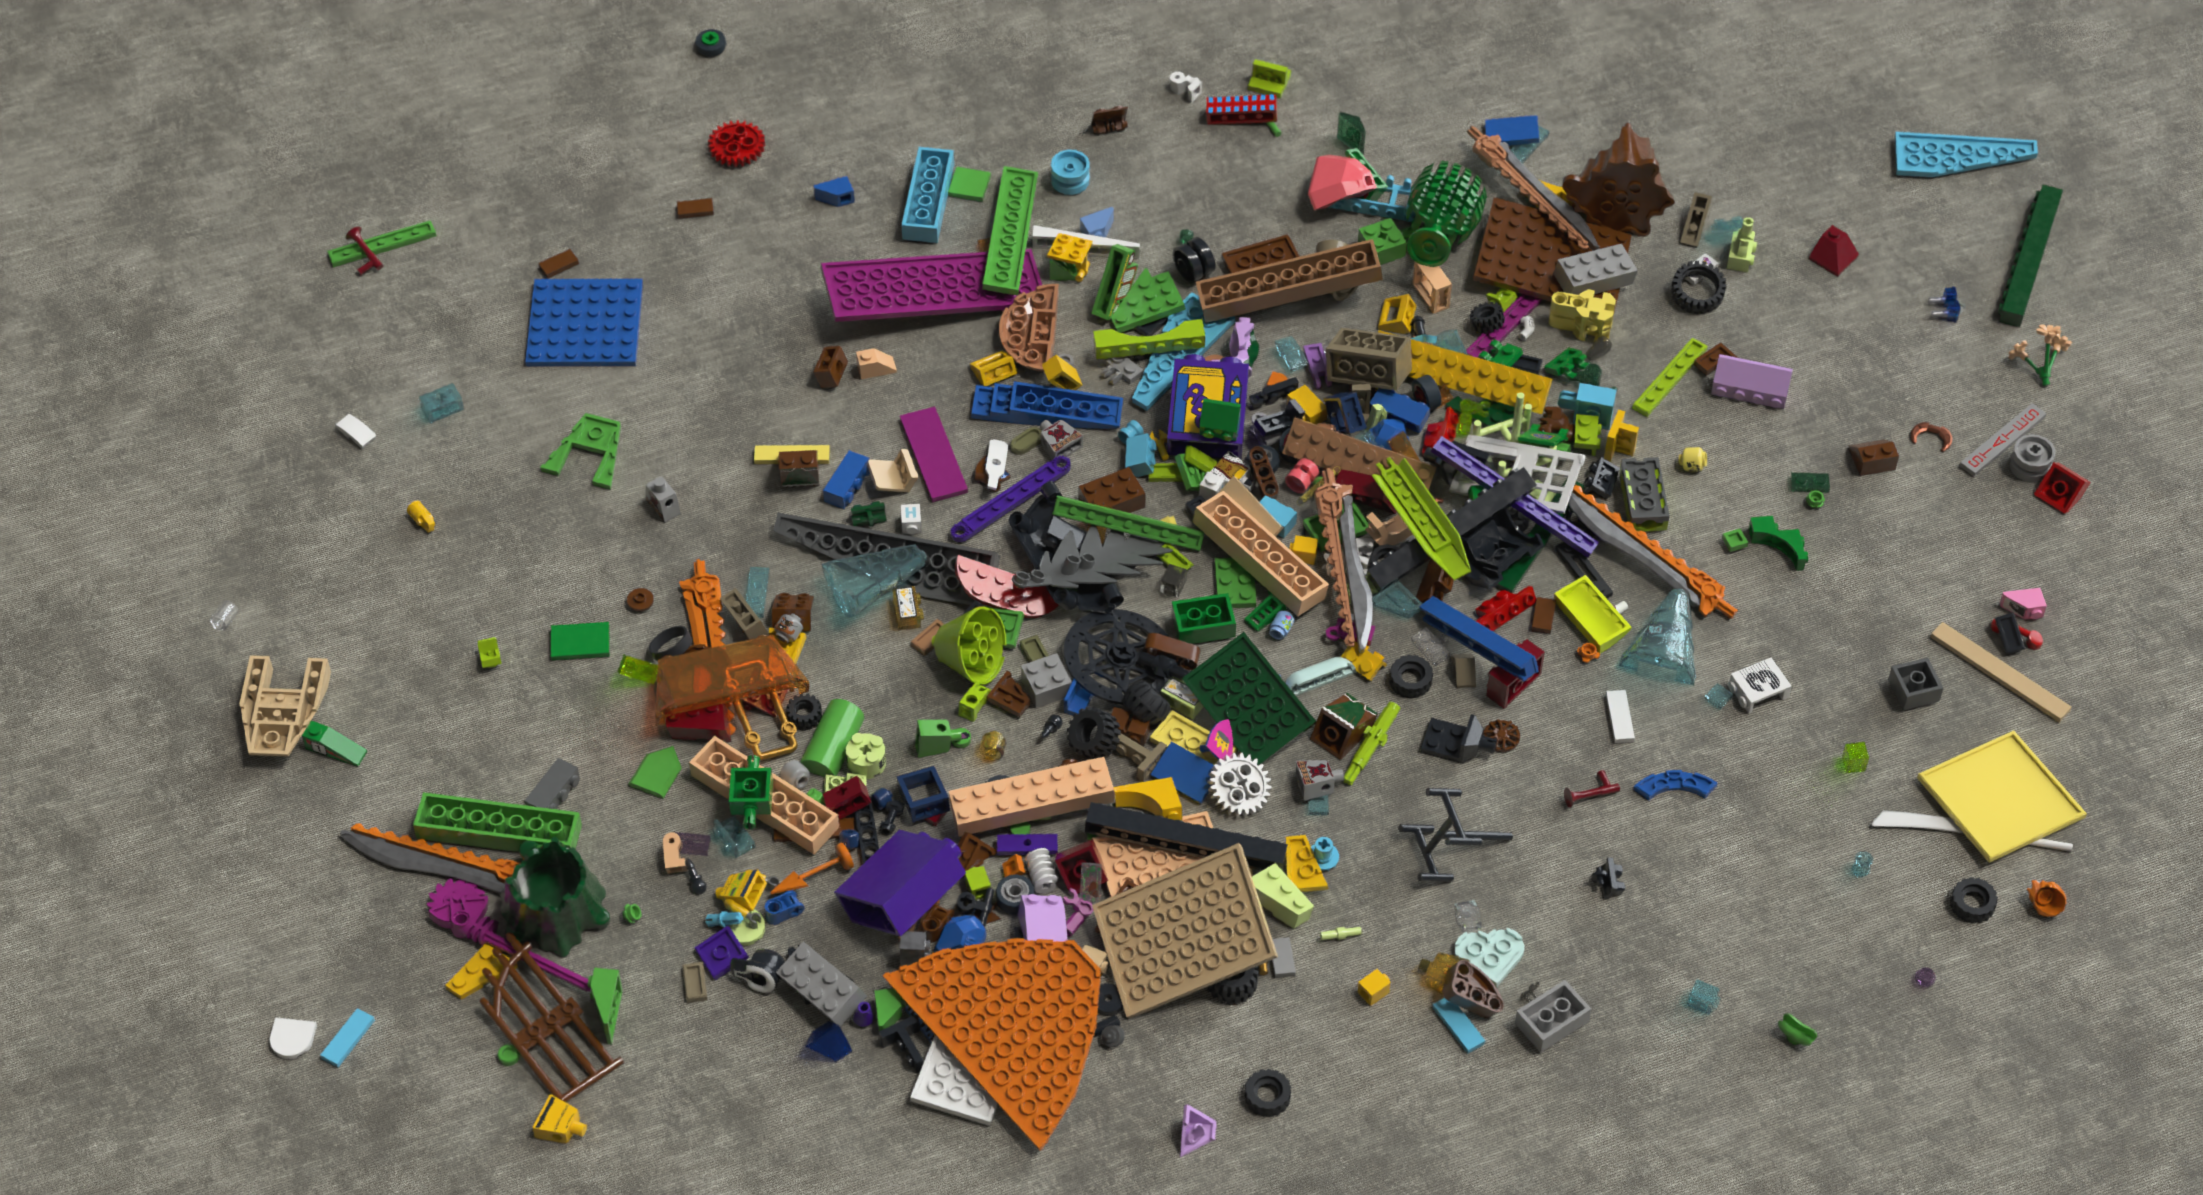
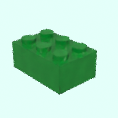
M1229 593L1172 601L1171 616L1177 640L1194 644L1236 637V621Z

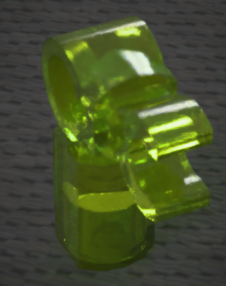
M1470 399L1462 400L1460 403L1462 414L1459 416L1457 433L1468 436L1471 430V414L1476 415V413H1479L1483 417H1488L1489 411H1483L1482 409L1490 407V402L1483 401L1479 404Z

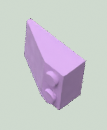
M1021 895L1018 917L1025 940H1067L1065 908L1061 896Z

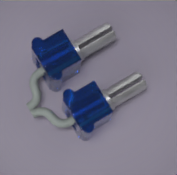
M1955 286L1945 288L1944 294L1941 297H1929V303H1941L1946 308L1944 311H1932V317H1946L1947 322L1953 321L1956 323L1958 321L1959 314L1963 312L1966 306L1957 299L1958 295Z

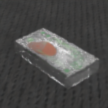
M1082 863L1080 899L1082 898L1092 904L1100 902L1102 864Z

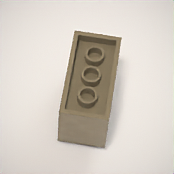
M1341 328L1326 347L1327 381L1354 385L1370 384L1374 388L1397 391L1412 370L1411 337Z

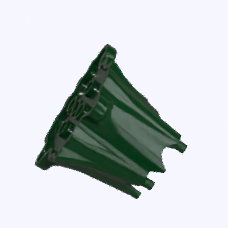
M553 837L551 842L538 844L529 840L520 845L519 854L523 862L515 866L511 877L505 878V889L500 892L502 899L500 912L507 921L504 937L507 940L505 935L511 932L521 944L532 939L539 944L542 950L553 951L562 958L567 957L571 948L582 942L581 935L584 930L589 928L600 929L609 925L610 914L601 905L606 896V890L600 884L595 874L589 871L579 852L574 847L571 849L567 848L557 837Z

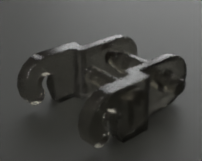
M1537 981L1535 985H1530L1528 991L1521 994L1520 1000L1530 1003L1531 1000L1528 997L1530 995L1536 999L1537 996L1533 991L1539 987L1540 983Z

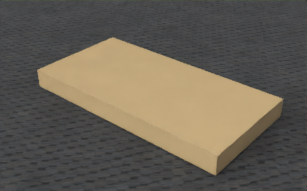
M1235 476L1217 493L1219 494L1224 491L1275 537L1283 530L1280 523Z

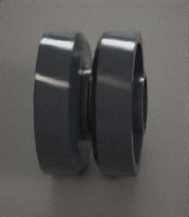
M1194 237L1187 241L1186 244H1181L1173 249L1172 254L1175 266L1181 276L1189 283L1198 281L1202 276L1209 275L1216 269L1214 255L1207 243L1200 237Z

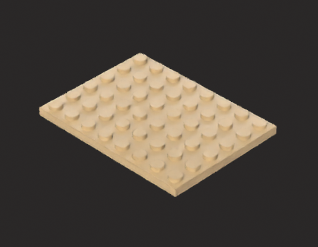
M1239 843L1092 905L1125 1014L1129 1019L1278 957L1242 846Z

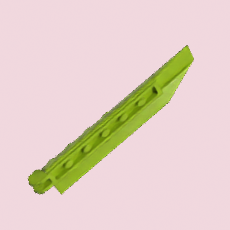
M1388 457L1386 461L1390 468L1387 470L1384 469L1380 462L1377 463L1376 467L1381 475L1373 474L1372 477L1426 554L1454 581L1470 573L1471 569L1460 534L1406 458H1403L1398 465L1394 463L1391 457Z

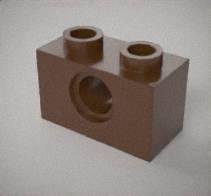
M841 346L823 348L813 371L821 388H833L839 385L848 364Z

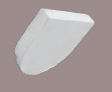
M275 1018L270 1035V1044L273 1051L283 1059L298 1058L297 1056L307 1052L313 1043L317 1028L316 1022Z

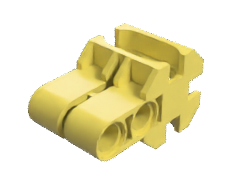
M1589 289L1580 293V295L1556 292L1552 295L1549 324L1554 328L1573 331L1578 340L1585 341L1586 335L1595 336L1594 343H1604L1609 340L1616 300L1610 293L1605 292L1602 299L1594 298L1595 291Z

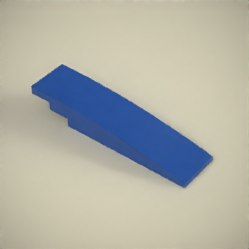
M1014 381L1013 386L995 383L994 388L976 385L971 418L1040 426L1045 420H1048L1051 424L1063 420L1073 428L1119 429L1123 398Z

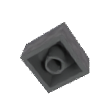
M1929 658L1891 667L1888 681L1903 710L1940 702L1943 686Z

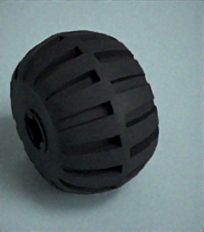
M1146 681L1132 684L1124 694L1123 704L1141 722L1145 723L1150 720V728L1161 724L1169 714L1170 704Z

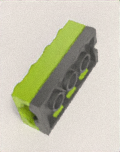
M1659 457L1644 458L1643 461H1637L1636 458L1621 459L1619 476L1627 521L1633 523L1636 531L1667 530L1670 516Z

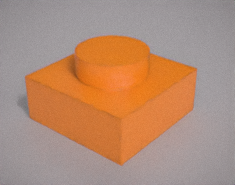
M1015 854L1002 864L1005 877L1016 874L1022 876L1025 873L1020 855Z

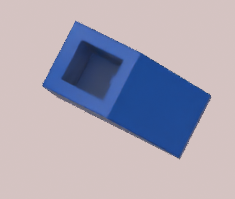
M847 176L813 185L815 200L836 207L855 203L854 189Z

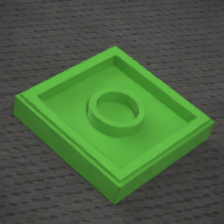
M956 167L948 196L983 202L991 178V172Z

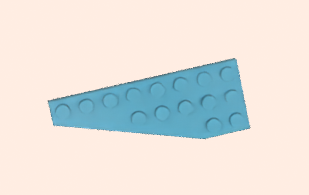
M1895 132L1896 175L1936 177L2034 159L2038 155L2037 140Z
M1191 292L1183 300L1186 310L1169 315L1162 333L1174 329L1183 321L1202 319L1205 331V348L1152 353L1149 364L1145 368L1143 377L1139 381L1132 397V403L1147 411L1172 386L1175 359H1183L1188 354L1202 356L1235 323L1234 316L1205 323L1199 296Z

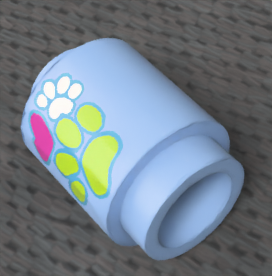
M1279 611L1269 627V633L1273 638L1282 640L1283 637L1287 636L1295 621L1290 612Z

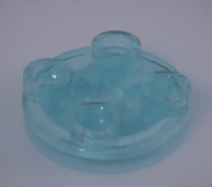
M1742 216L1731 217L1732 220L1724 221V218L1715 219L1714 224L1711 225V230L1713 233L1735 232L1742 228L1744 219Z

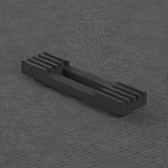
M1565 542L1556 545L1555 551L1564 563L1568 564L1578 579L1585 574L1574 562V558L1580 560L1596 581L1593 584L1607 599L1609 596H1613L1611 588L1586 556Z

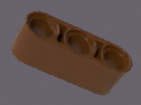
M1259 446L1253 447L1249 453V463L1262 497L1266 495L1276 500L1279 487L1266 451ZM1260 454L1263 458L1255 460L1253 455ZM1261 471H1266L1269 475L1267 477H1261L1259 473ZM1267 488H1273L1275 492L1273 494H1267L1265 490Z
M1150 633L1146 637L1143 652L1155 657L1160 654L1176 660L1177 666L1186 670H1194L1197 668L1201 650L1196 645L1158 633Z

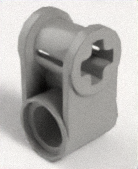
M1262 412L1255 413L1252 416L1253 424L1250 427V432L1259 441L1260 445L1272 446L1278 443L1282 435L1281 432L1263 437L1255 427L1254 422L1257 418L1267 415Z

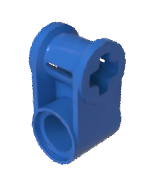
M790 890L780 896L769 899L765 903V919L767 923L777 925L800 915L805 907L798 901L796 892Z

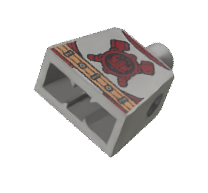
M1048 420L1041 423V444L1052 460L1055 457H1062V455L1067 457L1083 447V435L1063 420H1059L1054 424H1051Z
M657 477L646 484V501L665 523L681 514L676 493L663 477Z
M1327 760L1296 761L1295 776L1304 800L1332 794L1334 792V782L1344 781L1343 770H1331Z

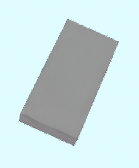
M1290 937L1272 939L1278 955L1277 958L1272 959L1275 978L1295 976L1296 971Z

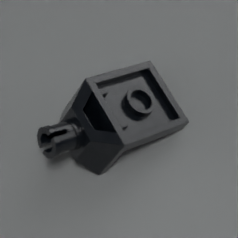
M1456 441L1451 442L1496 472L1490 453ZM1428 447L1425 450L1423 460L1436 465L1438 473L1446 484L1450 485L1458 470L1430 452L1432 448Z
M1473 714L1470 716L1467 727L1431 718L1420 753L1463 764L1477 756L1478 750L1494 754L1497 739L1483 735V728Z

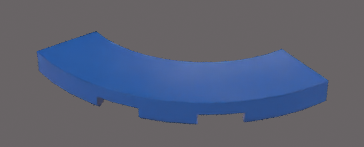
M1667 770L1664 773L1645 777L1634 785L1633 790L1648 801L1660 793L1672 790L1692 792L1705 799L1717 787L1718 783L1696 772L1692 774L1682 772V770Z

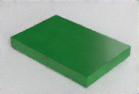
M609 622L551 625L552 661L610 657Z

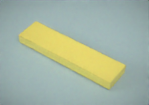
M830 445L755 446L754 464H779V452L818 450L819 464H829Z

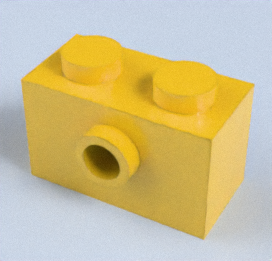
M1055 355L1042 364L1048 381L1057 388L1077 390L1083 386L1077 370L1059 356Z

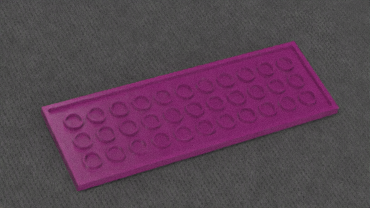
M1032 249L1025 250L1018 295L982 289L988 252L821 263L820 267L835 322L1005 310V308H1009L1014 303V298L1023 292L1027 294L1035 291L1037 286L1042 285Z

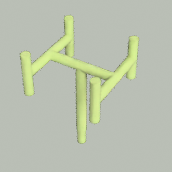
M1518 393L1513 419L1482 429L1481 421L1476 420L1474 422L1473 435L1482 437L1501 431L1506 441L1519 443L1518 437L1520 436L1521 423L1522 431L1526 432L1529 430L1532 405L1526 404L1523 414L1524 394ZM1509 427H1512L1511 433L1508 430ZM1549 446V449L1557 450V446ZM1538 458L1536 466L1547 464V468H1550L1553 458ZM1500 461L1497 474L1503 478L1508 477L1513 467L1506 469V462Z

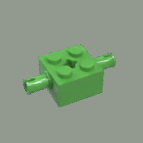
M1389 218L1359 228L1358 242L1373 239L1380 265L1406 256L1407 242L1405 239H1408L1414 230L1411 226L1399 230L1392 219Z

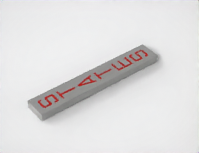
M2033 403L2030 404L1961 461L1960 467L1975 477L2016 443L2019 438L2046 417V413Z

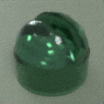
M1182 229L1179 234V240L1183 244H1186L1187 241L1194 237V232L1188 229Z

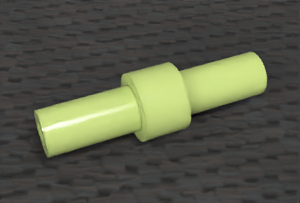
M1339 927L1332 931L1320 932L1321 940L1334 938L1342 940L1348 936L1361 935V927L1347 929Z

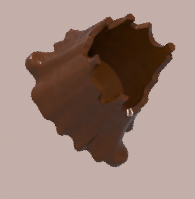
M1630 123L1622 126L1619 138L1613 141L1609 149L1599 151L1595 159L1590 158L1579 176L1569 174L1562 180V188L1566 192V199L1575 203V212H1583L1587 215V222H1593L1598 226L1623 233L1631 231L1640 237L1650 234V219L1653 216L1663 215L1667 207L1675 204V199L1662 180L1659 162L1656 160L1654 149L1651 148L1649 137L1643 138L1638 136L1631 129Z

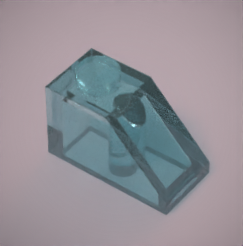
M1456 329L1445 330L1436 335L1437 341L1433 343L1434 346L1468 355Z

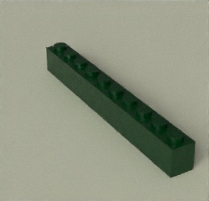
M2042 184L2041 190L2036 191L2034 201H2037V203H2032L2030 213L2033 215L2028 216L2026 223L2029 228H2024L2022 238H2025V240L2020 241L2018 248L2021 253H2016L2014 263L2017 265H2013L2010 276H2013V278H2008L2006 288L2009 290L2004 291L2002 301L2005 303H2000L1997 313L2001 315L1999 320L2001 323L2021 327L2063 189Z

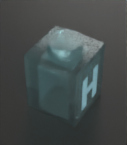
M1696 979L1689 994L1687 1006L1710 1015L1712 1009H1717L1721 998L1718 997L1720 988Z

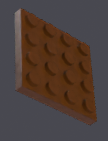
M1288 234L1221 253V258L1229 274L1300 257Z

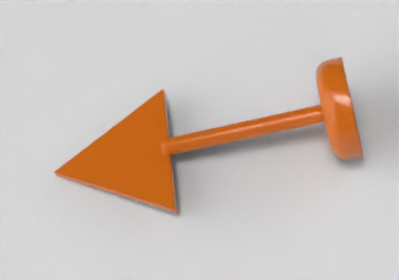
M842 842L835 847L837 858L801 875L793 871L770 893L775 894L808 887V884L803 879L838 862L846 870L854 868V863L848 849Z

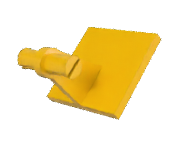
M1058 233L1047 254V258L1075 264L1077 269L1075 279L1081 282L1083 277L1088 274L1090 262L1087 261V254L1093 241Z

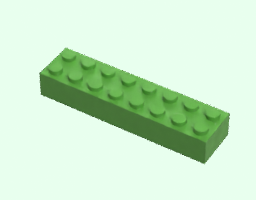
M423 792L413 827L416 839L519 852L520 845L525 841L531 840L538 844L551 842L553 837H557L567 848L571 849L574 847L576 849L582 823L580 812Z

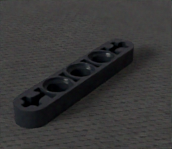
M872 802L866 805L865 809L855 811L863 864L872 856L865 853L867 849H874L875 851L879 849ZM862 816H869L871 818L868 822L859 820ZM866 832L873 834L869 839L862 837Z

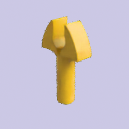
M1159 430L1160 440H1158V438L1154 437L1152 431L1150 438L1155 441L1162 460H1168L1169 455L1164 443H1167L1168 435Z

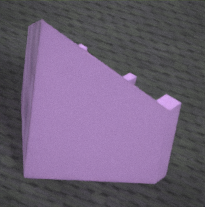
M1188 1104L1184 1105L1180 1157L1215 1140L1216 1121Z

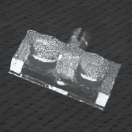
M1426 627L1411 637V642L1434 666L1450 657V652L1443 645L1451 639L1446 634L1438 638Z

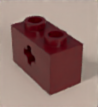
M858 776L823 793L826 807L838 814V820L871 803L867 787Z

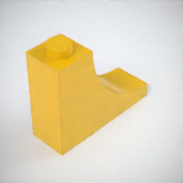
M1172 777L1113 787L1116 807L1142 808L1156 816L1183 821L1182 805Z

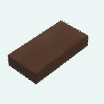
M712 198L677 201L679 219L714 215Z
M568 249L538 264L548 279L578 265L579 260L571 249Z
M1537 597L1532 631L1551 634L1556 604L1555 599Z

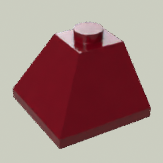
M1832 225L1821 235L1809 256V260L1838 277L1859 257V253L1848 234Z

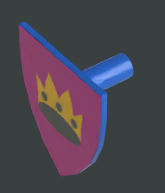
M1229 719L1222 720L1214 725L1209 733L1206 744L1200 745L1202 753L1210 751L1218 760H1223L1225 755L1229 757L1232 755L1233 737Z

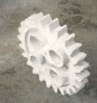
M1235 753L1230 757L1225 755L1223 760L1219 759L1217 761V764L1212 767L1213 771L1209 773L1211 779L1207 783L1212 786L1208 791L1214 792L1210 798H1217L1218 801L1215 805L1222 804L1221 811L1227 808L1228 815L1232 814L1233 811H1235L1236 817L1241 812L1244 817L1249 812L1253 815L1256 810L1259 811L1262 805L1267 803L1266 799L1271 795L1266 792L1272 788L1266 785L1271 781L1270 778H1265L1268 771L1262 772L1263 764L1256 765L1257 758L1253 762L1250 761L1251 755H1248L1246 758H1244L1243 753H1240L1238 757ZM1240 769L1245 770L1247 776L1243 775ZM1223 776H1226L1230 783L1225 782ZM1249 786L1253 787L1256 793H1252L1249 790ZM1232 794L1237 795L1238 798H1239V801H1236V800L1232 797Z

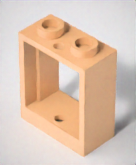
M1415 262L1413 286L1433 314L1448 309L1450 307L1452 288L1450 280L1439 266L1429 267Z

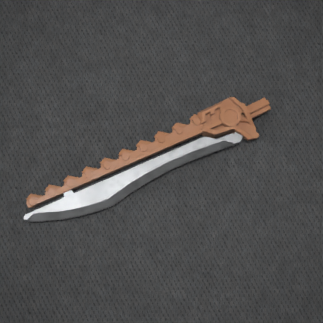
M1474 126L1467 130L1468 135L1475 140L1472 152L1476 153L1487 166L1500 170L1501 176L1509 179L1510 184L1514 187H1518L1521 194L1528 196L1533 205L1539 206V211L1547 214L1550 221L1557 223L1560 230L1567 232L1568 238L1576 241L1579 248L1582 250L1590 248L1592 251L1599 249L1600 245L1597 244L1592 231L1580 214L1575 212L1571 205L1540 182L1510 151L1508 144L1501 142L1502 139L1499 135H1483Z
M1327 468L1326 471H1322L1324 484L1314 491V498L1319 522L1326 526L1322 532L1323 537L1328 539L1324 548L1331 552L1327 559L1330 565H1334L1330 575L1332 578L1337 579L1333 589L1340 593L1335 601L1338 605L1342 606L1338 615L1341 619H1345L1341 626L1343 632L1348 633L1344 643L1346 646L1354 647L1355 639L1352 622H1354L1358 650L1362 654L1364 653L1371 630L1373 601L1372 592L1366 580L1357 549L1352 505L1353 497L1351 496L1353 486L1337 484L1333 470ZM1342 503H1343L1344 513H1343V515L1341 516V514H1342ZM1338 520L1340 524L1341 538L1343 544L1353 614L1350 613L1349 599L1347 593L1346 579L1337 526Z

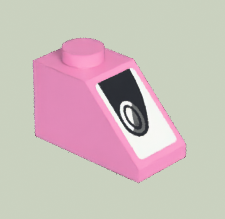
M2041 588L2003 592L1999 603L2000 607L2011 613L2014 612L2015 615L2024 620L2043 618L2047 607Z

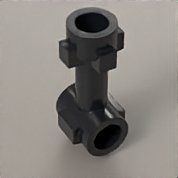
M894 799L887 802L886 812L889 813L886 821H881L880 823L881 833L891 835L892 831L895 830L896 825L893 822L897 814H903L904 803Z

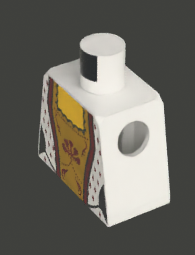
M1230 451L1210 471V473L1225 478V485L1235 476L1250 492L1255 487V481L1250 479L1251 468Z

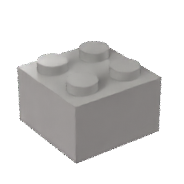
M1057 653L1021 665V680L1036 708L1065 698L1072 682Z

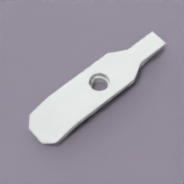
M995 439L989 442L985 472L989 477L987 488L993 490L997 489L998 479L1004 474L1008 444Z

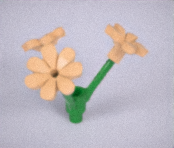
M2042 324L2036 329L2037 334L2045 336L2044 366L2038 368L2028 358L2029 355L2025 352L2028 343L2025 340L2020 345L2017 343L2014 349L2008 353V358L2011 360L2015 357H2020L2023 361H2026L2042 379L2043 386L2050 385L2051 368L2060 349L2067 351L2068 347L2072 344L2066 336L2060 337V326L2053 327V325H2047L2046 327ZM2050 346H2053V354L2049 362Z

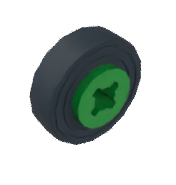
M716 29L704 30L696 37V49L704 56H717L726 48L725 35Z

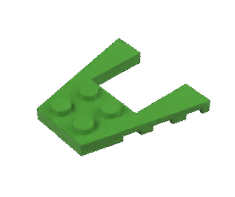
M585 413L573 427L571 434L562 440L560 447L551 453L549 460L545 464L541 465V471L559 476L572 447L604 454L592 482L595 486L611 490L621 423Z

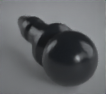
M1051 715L1048 718L1045 728L1041 733V738L1048 737L1051 733H1055L1062 727L1063 721L1059 715Z
M687 858L686 867L691 877L688 880L691 883V891L695 895H702L705 893L707 885L701 880L702 875H698L696 868H694V863Z

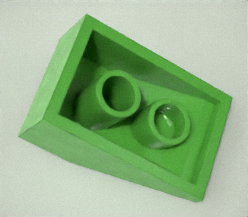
M594 968L593 976L590 975L588 979V988H591L590 998L594 1001L607 1044L612 1045L623 993L619 970Z

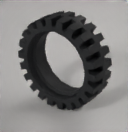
M1699 260L1695 261L1694 264L1692 261L1688 262L1687 265L1683 264L1681 268L1677 269L1672 280L1671 294H1673V300L1676 299L1675 303L1677 305L1681 304L1683 310L1687 307V312L1689 313L1694 310V314H1698L1699 311L1702 314H1706L1707 310L1712 312L1713 309L1718 308L1725 295L1726 279L1723 278L1724 274L1722 272L1719 273L1718 267L1713 269V264L1711 263L1707 266L1706 261H1703L1702 264L1699 263ZM1691 275L1707 277L1714 283L1716 293L1713 297L1705 300L1691 298L1681 288L1682 280Z

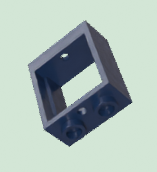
M1356 392L1338 393L1323 398L1330 424L1335 426L1336 431L1341 434H1351L1367 428Z
M935 766L896 777L898 791L912 822L950 811L949 797ZM934 782L939 794L912 801L908 790Z

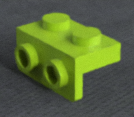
M1576 414L1574 448L1592 449L1591 456H1595L1596 449H1600L1601 438H1598V435H1601V424H1598V416Z

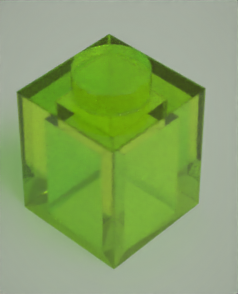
M1865 742L1845 744L1842 760L1846 773L1866 771L1869 755Z

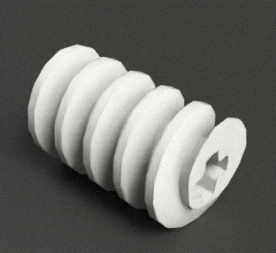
M1039 848L1029 852L1025 857V862L1032 878L1034 890L1040 894L1053 891L1056 888L1055 883L1058 878L1053 869L1049 850Z

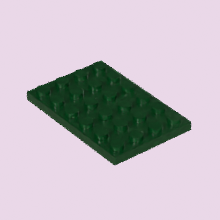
M1245 632L1241 633L1182 678L1185 685L1216 723L1229 719L1233 745L1236 746L1240 753H1243L1244 758L1251 755L1250 761L1252 762L1257 758L1256 765L1258 766L1264 764L1317 723Z

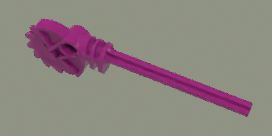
M449 879L444 887L441 884L436 885V893H429V898L432 902L427 903V907L429 908V918L441 927L452 929L453 935L457 938L472 939V941L479 942L482 946L488 943L512 956L517 952L505 938L495 934L499 922L495 919L491 920L489 916L484 917L488 910V896H485V891L476 889L478 885L466 883V881L462 880L453 883V880ZM531 951L528 952L543 971L586 992L591 991V988H588L587 978Z

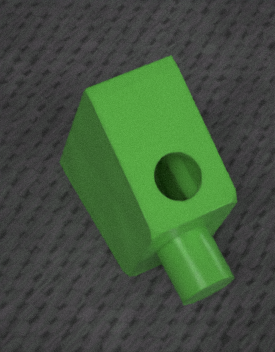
M917 720L915 746L918 758L946 753L950 751L951 741H959L962 738L961 730H950L947 720Z

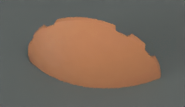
M1059 284L1037 286L1035 291L1027 294L1025 292L1014 298V303L1009 308H1005L1000 319V340L1007 354L1012 356L1013 360L1035 371L1044 372L1042 364L1053 357Z

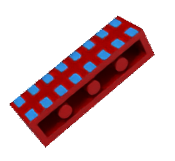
M1276 95L1207 97V124L1277 122Z

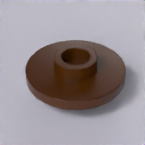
M645 588L634 589L627 596L628 606L635 611H645L654 602L652 592Z

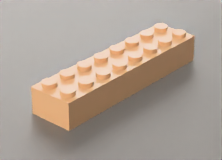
M1224 491L1196 507L1193 523L1297 616L1325 599L1329 584Z
M714 736L689 762L691 776L729 800L731 768H747V756ZM772 773L771 815H756V818L815 855L839 828L838 814Z
M1104 757L949 791V803L958 837L963 836L964 832L973 834L1090 807L1091 802L1103 804L1114 802V788Z

